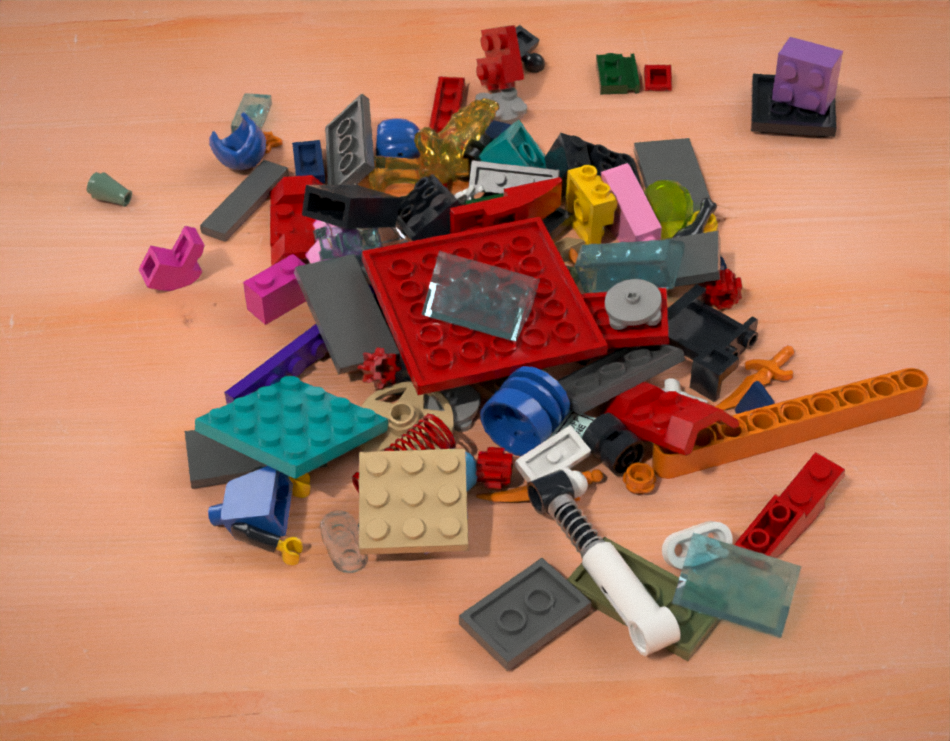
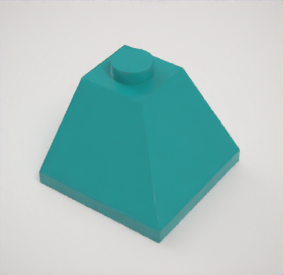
M520 120L514 122L489 143L479 156L481 162L546 169L544 153Z

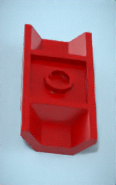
M313 175L283 177L270 191L271 266L292 254L298 259H307L305 254L321 237L313 226L316 219L302 215L306 185H324Z
M642 382L611 398L604 414H614L626 425L628 430L633 431L638 437L684 456L692 453L698 432L716 422L733 429L739 427L738 420L722 409L698 399L679 394L676 391L665 392L661 388L646 382Z

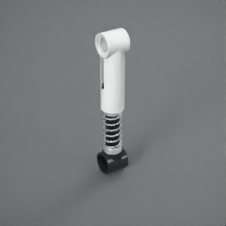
M559 469L527 483V493L533 508L539 514L547 513L556 520L557 525L561 526V530L566 534L571 544L575 546L576 551L581 553L583 567L627 625L630 638L638 652L643 656H647L678 642L681 637L676 618L667 607H659L610 542H605L601 536H597L598 532L596 529H592V523H587V517L582 516L583 512L581 509H577L578 505L574 501V489L567 474Z

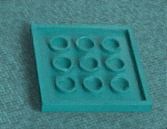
M286 376L281 378V381L261 387L247 396L236 398L233 402L220 408L212 409L209 413L196 418L195 431L296 479L388 431V418L376 414L372 409L362 408L353 404L346 398L332 395L321 387H315L302 382L298 377Z

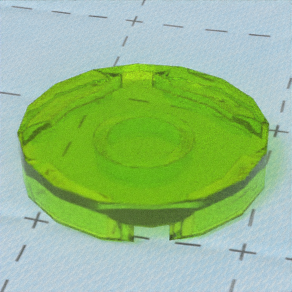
M657 180L644 191L662 227L661 239L673 238L677 231L686 227L688 222H691L693 201L690 192L686 187H682L679 182L675 180Z

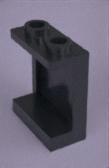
M698 284L668 308V345L682 349L684 356L691 360L712 343L739 357L743 351L751 349L758 339V333L756 332L758 319L752 316L744 324H741L705 304L707 289Z

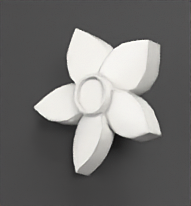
M471 184L468 189L460 191L453 196L461 205H465V201L475 199L473 196L484 189L482 186L475 188Z

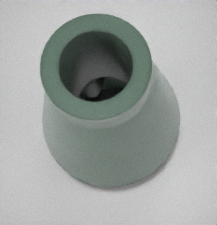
M95 172L88 181L87 192L91 194L93 199L120 204L124 207L131 201L132 191L126 189L105 172Z

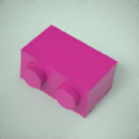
M292 254L244 281L243 286L247 310L266 325L306 302L294 275L295 267L306 264Z

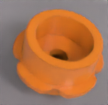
M638 462L631 464L627 468V471L623 474L622 481L626 484L628 491L635 494H644L651 492L655 488L654 483H656L657 478L651 466Z

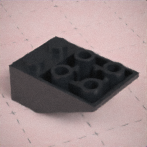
M560 132L544 157L546 169L560 171L559 177L562 179L561 197L566 198L568 170L585 165L595 167L597 175L601 176L602 171L628 163L640 184L634 158L625 153L611 151L603 145H595L583 141L575 135L570 136Z
M431 174L420 179L415 184L414 189L406 196L400 197L397 223L412 241L451 234L450 208L462 205Z

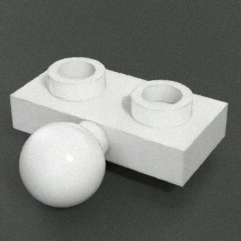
M569 425L515 461V467L527 482L561 469L569 477L574 489V496L577 498L586 492L588 483L586 477L581 472L572 471L571 468L589 457L591 449L574 428Z

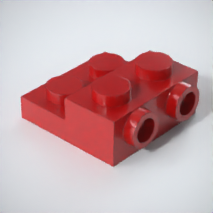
M515 25L481 30V47L485 51V57L476 59V74L481 85H486L487 90L515 87V81L525 79Z

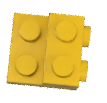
M585 165L568 170L565 210L573 214V220L570 225L579 238L585 242L589 252L599 250L601 248V236L604 235V226L613 224L617 200L615 195L610 193L609 185L603 183L601 176L597 175V169L593 166Z

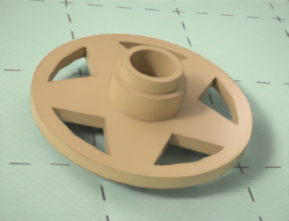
M399 382L379 389L369 396L361 407L372 409L376 414L388 418V431L359 446L361 451H384L385 448H389L391 443H395L397 438L401 439V435L406 434L408 429H412L414 424H418L419 420H423L427 413L434 414L440 418L453 434L454 416L450 403L439 391L428 393L427 395L439 402L444 411L424 409L425 394L418 396L412 382ZM404 391L400 399L394 404L379 401L390 394ZM429 419V422H431L440 431H442L437 424H435L432 420ZM422 429L423 434L428 436L429 434ZM417 435L419 441L426 448V443L424 442V440L419 435ZM411 439L414 447L417 450H421L418 444ZM405 444L408 450H412L407 444Z

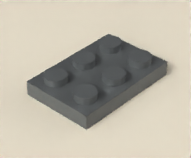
M541 558L459 615V625L498 663L509 671L591 611V601Z

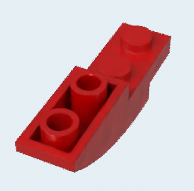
M557 177L505 188L503 197L450 208L451 234L534 217L544 219L561 205L562 179Z
M815 452L781 495L777 496L775 494L735 542L733 545L734 549L762 567L775 560L799 538L823 511L825 500L844 478L845 469Z

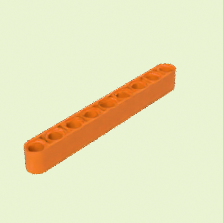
M905 368L731 415L738 420L739 427L733 429L715 422L700 430L692 453L687 456L654 443L652 469L661 478H676L911 413L922 407L929 378L920 369Z

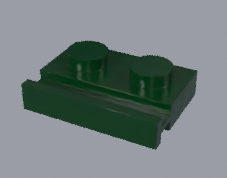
M614 53L596 55L600 95L627 94V91L635 90V94H639L640 83L634 54H630V57H623V54Z

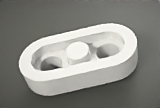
M707 521L669 535L662 545L663 558L668 565L678 569H689L720 558L727 554L732 546V533L725 524L714 521ZM709 533H712L714 536V541L711 545L707 543ZM681 544L682 553L677 557L675 547Z

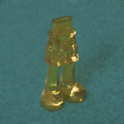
M486 98L472 101L470 105L452 114L448 124L438 134L430 127L420 129L414 136L416 148L431 162H435L440 158L444 166L455 165L464 156L465 149L472 139L479 140L481 135L485 133L489 124L496 117V112L500 108L499 104L494 100Z
M421 153L420 157L415 159L381 155L374 156L375 169L369 173V188L385 193L386 188L390 185L416 184L420 179L431 174L442 184L447 183L451 178L453 182H457V177L469 176L468 158L456 159L455 155L446 156L438 153H430V155Z

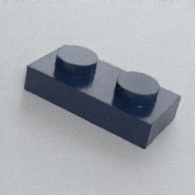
M320 140L293 142L296 176L313 175L321 183L325 184Z

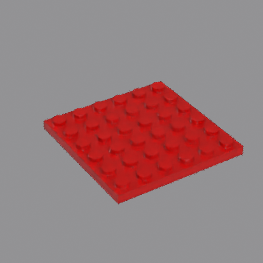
M541 217L362 251V262L418 396L510 376L512 372L523 366L543 369L607 355L608 344Z

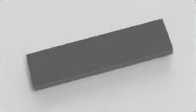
M263 160L200 225L201 233L226 242L270 196V191L283 177L289 176L288 167Z

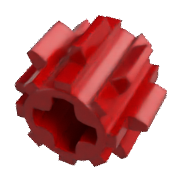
M730 269L720 270V280L705 282L707 289L706 301H711L712 306L715 305L717 309H731L734 304H738L739 300L742 299L741 290L743 286L741 277L736 278L735 273L732 274Z
M376 347L375 352H372V354L363 353L365 361L363 365L357 366L358 369L364 372L363 383L374 382L375 388L382 389L386 382L396 383L394 375L396 371L401 370V367L395 364L397 356L395 353L385 354L384 348ZM383 364V371L376 372V365Z
M487 447V452L479 451L476 466V476L478 478L476 481L485 483L484 488L501 489L502 484L510 485L513 470V454L505 453V448Z

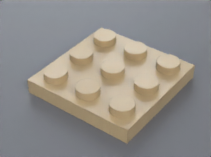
M465 449L359 452L360 555L469 551Z

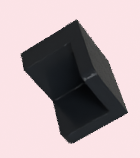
M712 343L693 359L690 388L709 400L716 402L720 398L722 381L738 368L739 358Z

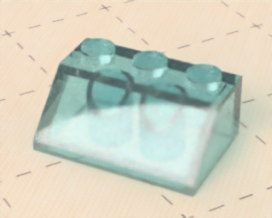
M677 240L581 245L575 269L584 293L608 292L614 285L630 279L645 280L654 284L657 288L666 287L667 289H674L685 245L683 241Z
M439 251L422 315L516 342L531 312L540 279Z
M693 533L672 604L781 639L802 566Z

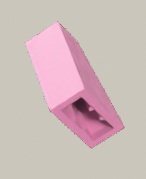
M628 163L602 171L601 178L603 183L609 185L610 193H613L617 200L613 224L605 226L621 245L629 246L661 240L662 227Z

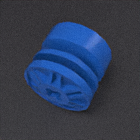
M523 366L512 372L501 388L484 405L480 411L481 423L485 432L499 447L505 448V451L513 455L523 456L548 440L570 412V401L563 387L547 372L535 367Z

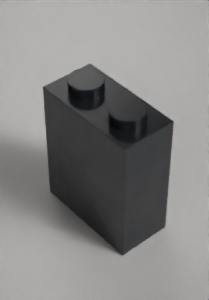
M306 185L302 215L345 229L396 227L400 197L359 185Z

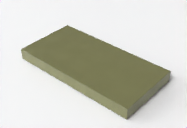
M604 537L603 540L610 542L659 607L665 606L672 612L679 625L681 638L678 642L664 648L689 661L725 615L728 604ZM581 563L567 580L591 601L592 607L627 626Z

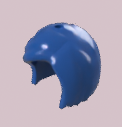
M244 112L241 114L243 118L242 123L234 133L220 140L216 132L213 131L209 137L210 148L218 161L233 170H246L256 166L262 160L266 150V138L263 131Z
M392 118L383 120L378 124L376 157L379 169L385 167L410 169L422 160L425 153V138L415 123L407 119Z

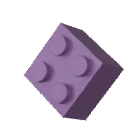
M789 37L778 53L772 100L825 114L836 96L843 51Z

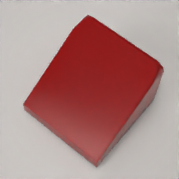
M672 65L644 66L645 91H672Z

